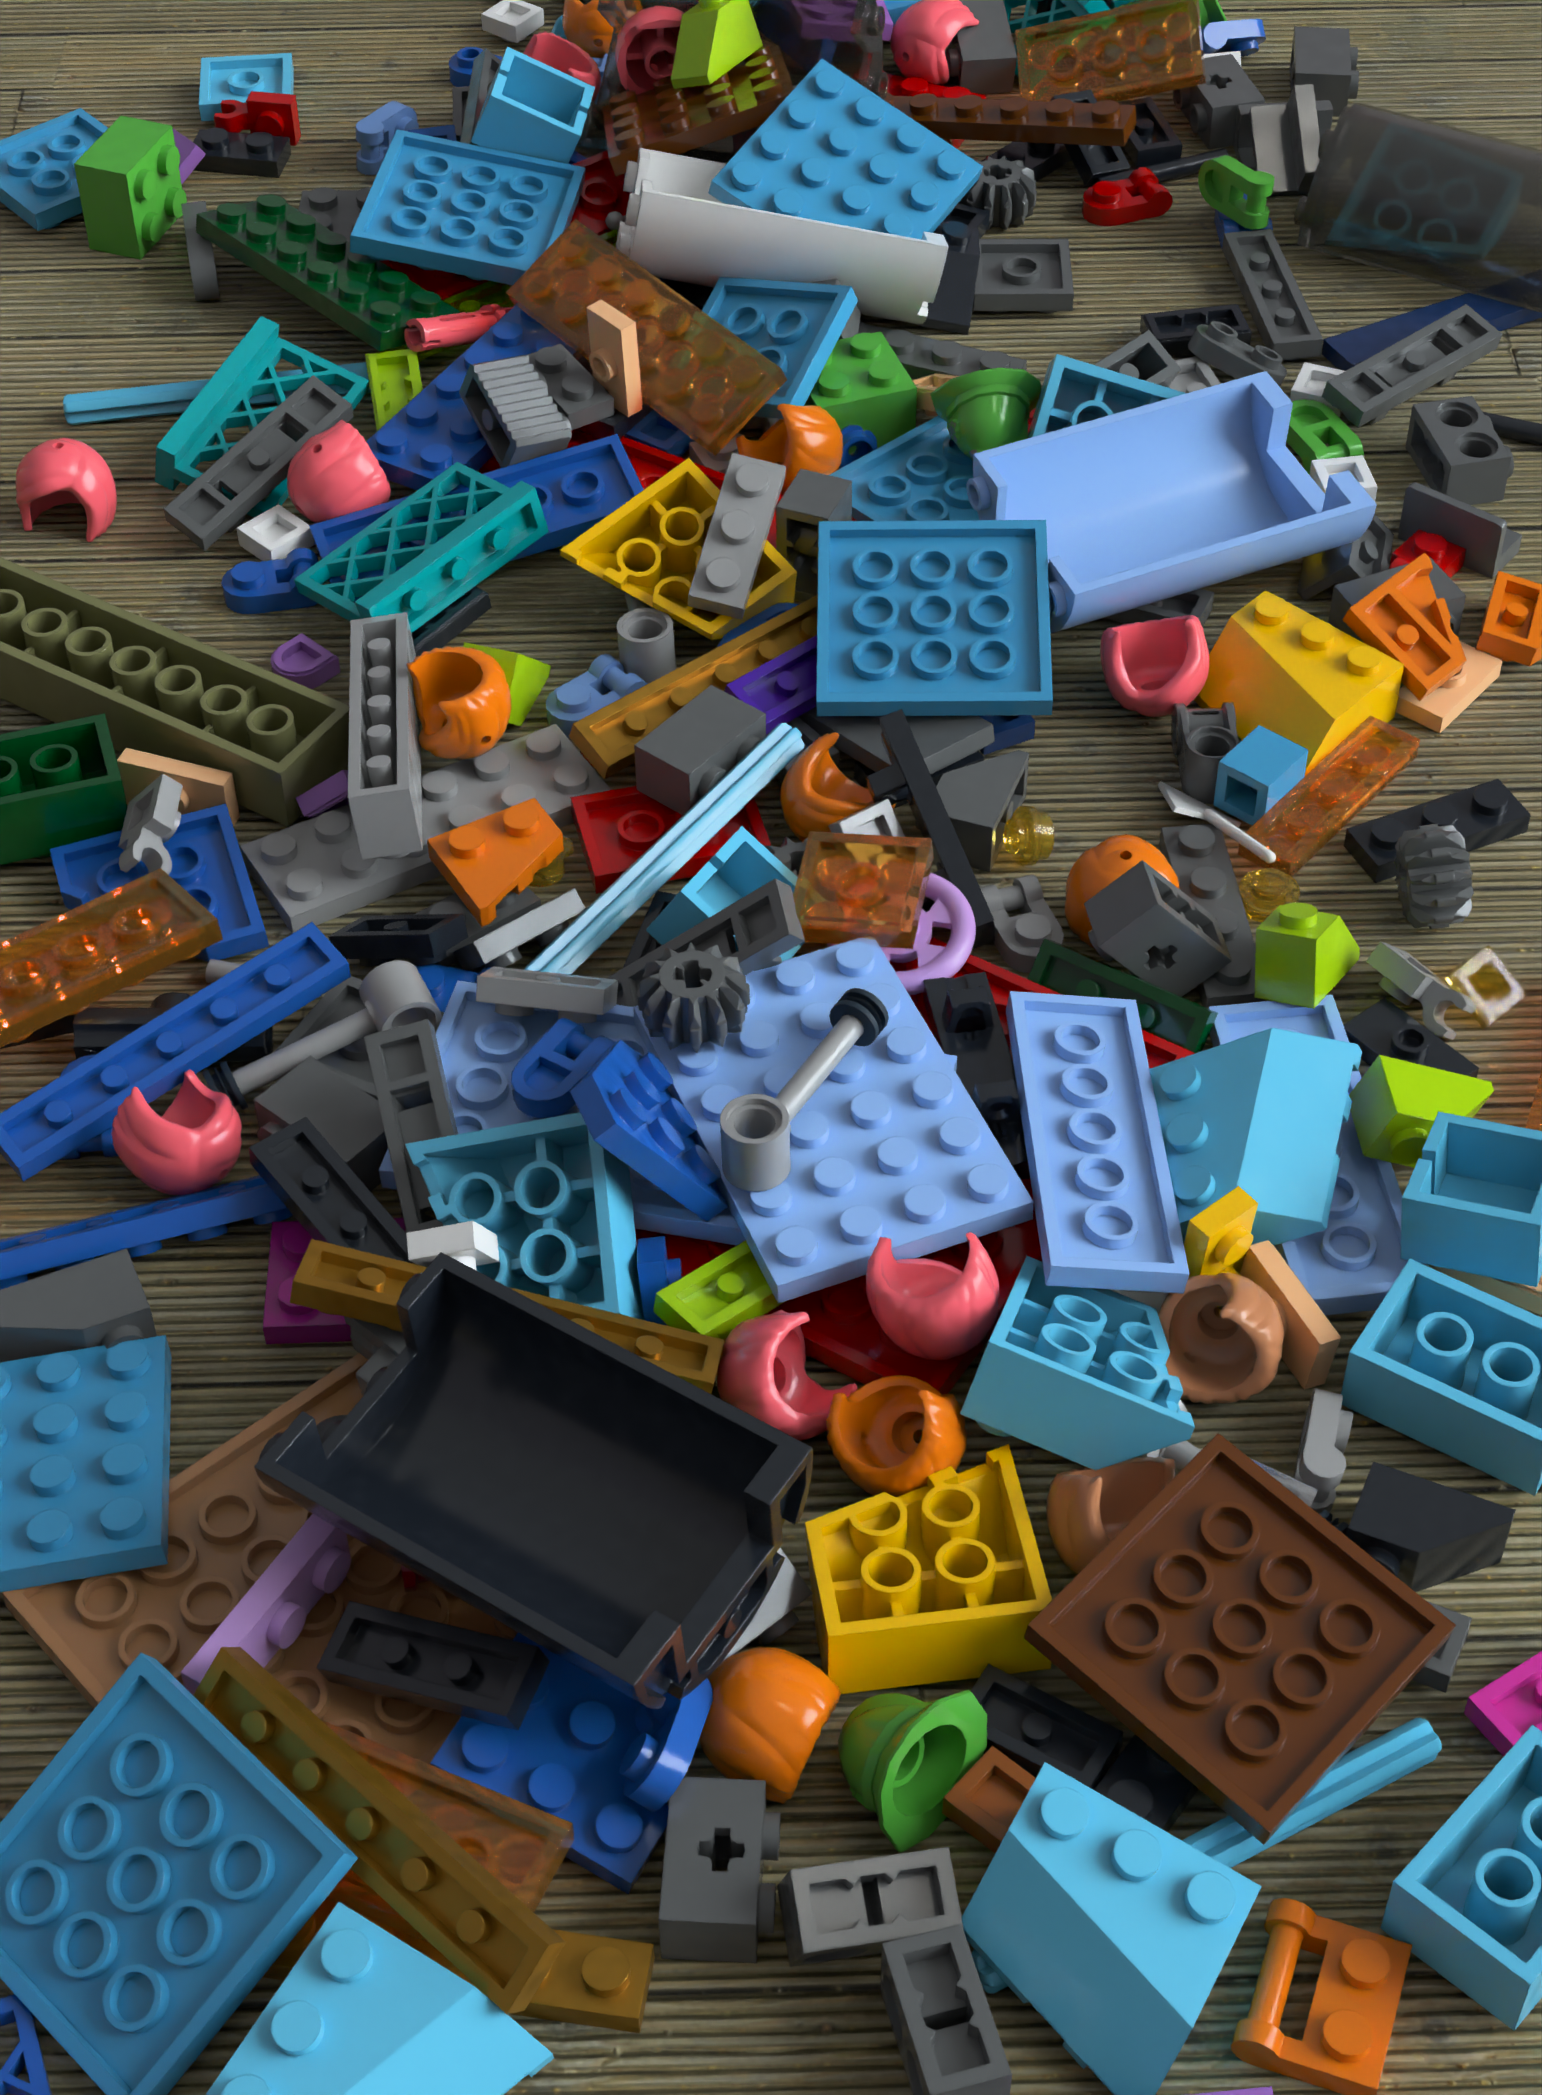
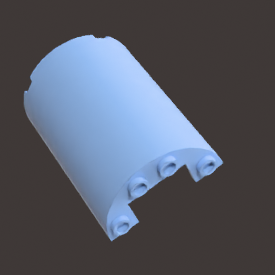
M1267 371L973 454V478L967 481L968 499L973 509L978 512L979 520H1046L1050 633L1355 542L1368 529L1377 506L1349 470L1329 475L1326 493L1324 494L1286 447L1293 403Z

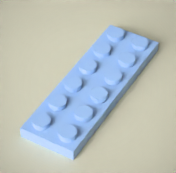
M1010 991L1006 1006V1017L1046 1285L1184 1294L1189 1277V1269L1136 1000Z
M1326 995L1314 1009L1275 1001L1209 1007L1210 1010L1218 1013L1209 1033L1213 1047L1269 1028L1349 1042L1333 995ZM1359 1070L1352 1071L1348 1095L1361 1079ZM1351 1112L1348 1122L1341 1124L1336 1148L1340 1164L1326 1230L1275 1245L1277 1251L1325 1315L1377 1310L1408 1260L1400 1259L1402 1193L1391 1162L1363 1156Z

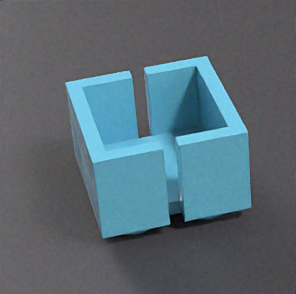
M507 46L487 92L471 142L482 147L568 164L581 137L595 87Z
M741 826L682 888L646 931L663 945L776 878L791 886L796 914L805 939L801 944L780 955L781 960L785 961L795 955L832 913L833 909ZM733 935L734 941H735L736 950L739 951V950H738V946H737V942H736L735 935Z
M1438 1111L1422 1149V1159L1418 1158L1402 1196L1400 1259H1412L1419 1263L1537 1287L1542 1275V1131Z

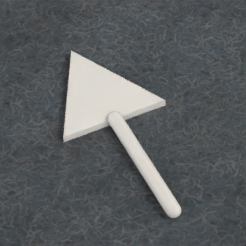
M1161 781L1159 782L1158 788L1173 812L1204 819L1265 862L1273 863L1276 860L1274 852L1239 829L1241 822Z

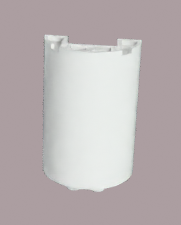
M639 148L637 162L628 161L623 191L632 193L629 195L625 222L620 221L615 250L617 252L616 264L624 265V272L712 288L715 287L719 277L802 283L838 279L841 285L852 286L858 299L856 306L863 315L918 325L925 322L928 316V302H934L949 246L944 235L924 231L921 240L724 204L708 192L712 179L726 165L725 163Z

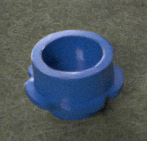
M849 425L841 430L843 435V454L839 469L878 448L876 437L870 430L863 431L859 425ZM856 446L855 452L849 454L850 447Z

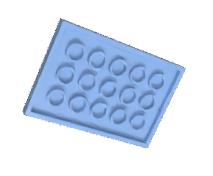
M873 934L782 961L779 965L752 971L745 975L746 983L750 987V1004L747 1005L742 1032L728 1033L723 1047L708 1041L701 1044L697 1053L690 1043H682L670 1050L664 1037H650L649 1030L645 1026L642 1017V1011L638 1009V1005L633 1007L635 1026L648 1051L663 1063L673 1079V1084L668 1087L672 1098L678 1100L686 1108L696 1123L697 1130L691 1134L696 1145L701 1146L711 1156L721 1172V1178L716 1181V1184L778 1304L866 1275L868 1259L872 1255L879 1237L891 1239V1251L895 1260L915 1259L966 1242V1234L969 1232L975 1234L978 1238L1033 1219L1034 1201ZM852 988L864 989L874 994L886 1007L889 1016L888 1024L872 1044L868 1046L853 1045L790 1122L791 1168L787 1178L778 1186L765 1191H746L732 1185L725 1178L722 1170L720 1115L723 1108L733 1099L748 1094H763L775 1098L832 1030L833 1027L829 1014L843 994Z

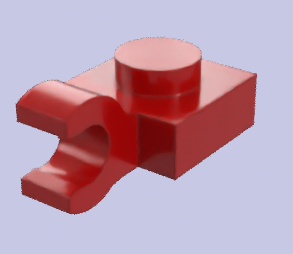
M251 91L246 103L237 100H222L220 103L222 113L214 114L215 128H222L227 132L239 133L243 130H250V133L267 132L272 136L289 137L291 146H296L301 138L296 95Z
M1418 529L1392 553L1389 569L1409 564L1425 553L1433 559L1449 578H1452L1463 567L1466 549L1446 541L1444 537L1438 534L1427 533Z

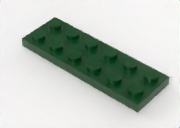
M265 194L258 196L256 201L242 204L224 203L217 206L216 210L198 213L196 216V233L378 351L406 345L404 331L406 328H409L406 323L412 318H430L461 313L441 300L438 294L427 291L409 280L406 274L395 271L379 260L371 259L367 255L350 252V242L347 241L345 236L332 232L316 222L313 216L304 214L289 205L283 197Z

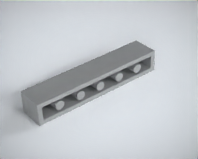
M407 612L350 621L348 801L362 860L379 857L388 860L398 859L412 852L423 851L421 746L418 741L420 720L415 707L412 677L407 668V663L413 662L416 654Z

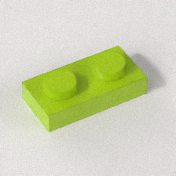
M745 1240L658 1291L655 1295L653 1312L670 1327L725 1339L741 1322L747 1319H754L757 1316H763L784 1302L778 1304Z

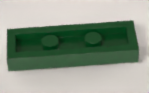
M1049 939L1043 940L1027 978L1062 995L1136 1000L1142 1030L1194 1053L1203 1050L1218 1015L1215 1011Z

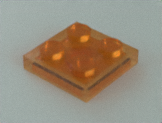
M810 831L793 893L795 910L803 931L804 942L840 944L857 938L876 940L880 947L913 949L934 858L932 838Z

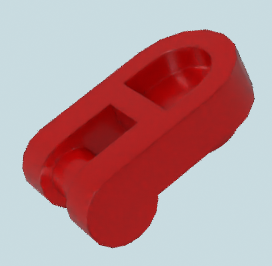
M1140 167L1134 170L1126 179L1100 181L1084 191L1082 215L1088 222L1098 226H1116L1161 216L1170 209L1173 198L1165 186L1159 184L1158 178L1149 168Z

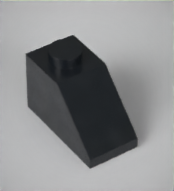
M958 221L942 222L933 233L944 235L949 246L934 302H928V316L925 322L919 326L968 334L980 260L979 230Z
M1373 1462L1348 1526L1346 1536L1413 1591L1418 1592L1500 1563L1516 1510Z

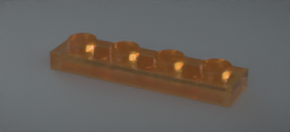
M1370 715L1245 832L1274 852L1276 860L1273 863H1267L1241 844H1239L1238 855L1288 881L1417 757L1420 739Z

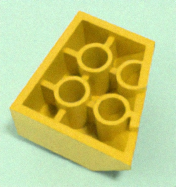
M690 458L683 461L560 549V556L656 610L668 614L672 619L710 640L722 639L729 631L772 605L787 602L794 603L797 571L766 540L742 620L688 606L689 590L720 494V490Z
M1265 590L1234 613L1228 620L1209 654L1208 677L1194 701L1201 708H1221L1223 702H1233L1236 714L1237 736L1241 740L1260 725L1308 749L1303 792L1395 717L1404 664Z
M1009 1444L986 1452V1463L963 1472L956 1473L952 1466L934 1472L928 1476L926 1486L906 1494L894 1497L886 1492H882L805 1522L816 1637L823 1672L839 1687L841 1694L979 1678L988 1663L1008 1674L1051 1669V1661L1024 1639L1028 1624L1052 1601Z

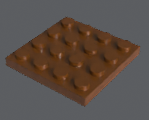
M762 43L763 46L710 85L674 89L671 76H667L656 81L653 84L654 89L638 95H636L635 91H626L610 98V105L602 107L608 155L615 177L626 173L628 161L637 162L639 148L679 155L762 125L794 90L779 44L769 47L768 43Z
M1218 1433L1028 1624L1024 1639L1264 1845L1449 1639L1456 1625Z

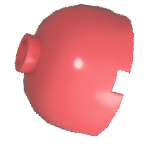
M654 6L642 9L626 21L617 36L615 61L620 81L626 90L628 88L629 91H635L636 95L654 89L653 84L656 81L672 75L681 19L684 12L674 7Z

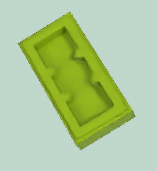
M403 349L365 354L376 431L423 390L417 352Z

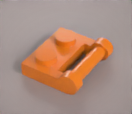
M1289 1898L1272 1900L1264 1923L1269 1940L1248 2017L1239 2020L1231 2043V2051L1236 2057L1251 2065L1343 2095H1376L1412 1945L1316 1915L1309 1906L1297 1900ZM1300 1949L1324 1956L1302 2041L1284 2036L1279 2029Z

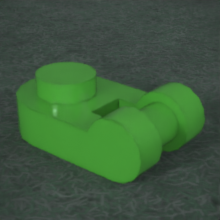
M1227 155L1207 160L1201 165L1198 173V184L1204 200L1211 207L1249 229H1263L1268 225L1270 209L1266 206V200L1273 193L1275 180L1273 175L1263 171H1254ZM1244 193L1247 195V200L1243 198Z
M1302 399L1292 401L1293 406L1286 442L1302 458L1303 466L1308 474H1310L1311 460L1360 455L1364 457L1361 440L1331 408L1315 400Z

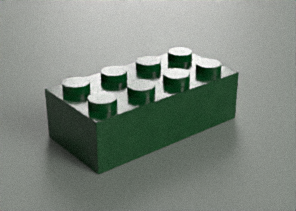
M105 713L0 734V865L31 858L51 857V848L123 829L128 807Z

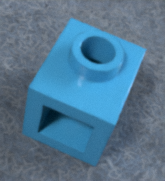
M1258 725L1219 761L1213 805L1263 831L1302 794L1309 750Z

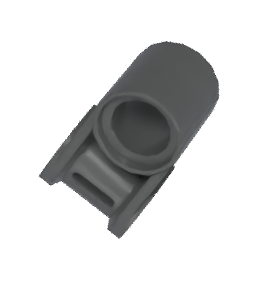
M1223 702L1221 708L1186 709L1184 703H1174L1171 717V740L1173 753L1177 756L1182 790L1184 794L1204 804H1214L1219 761L1239 743L1233 702Z

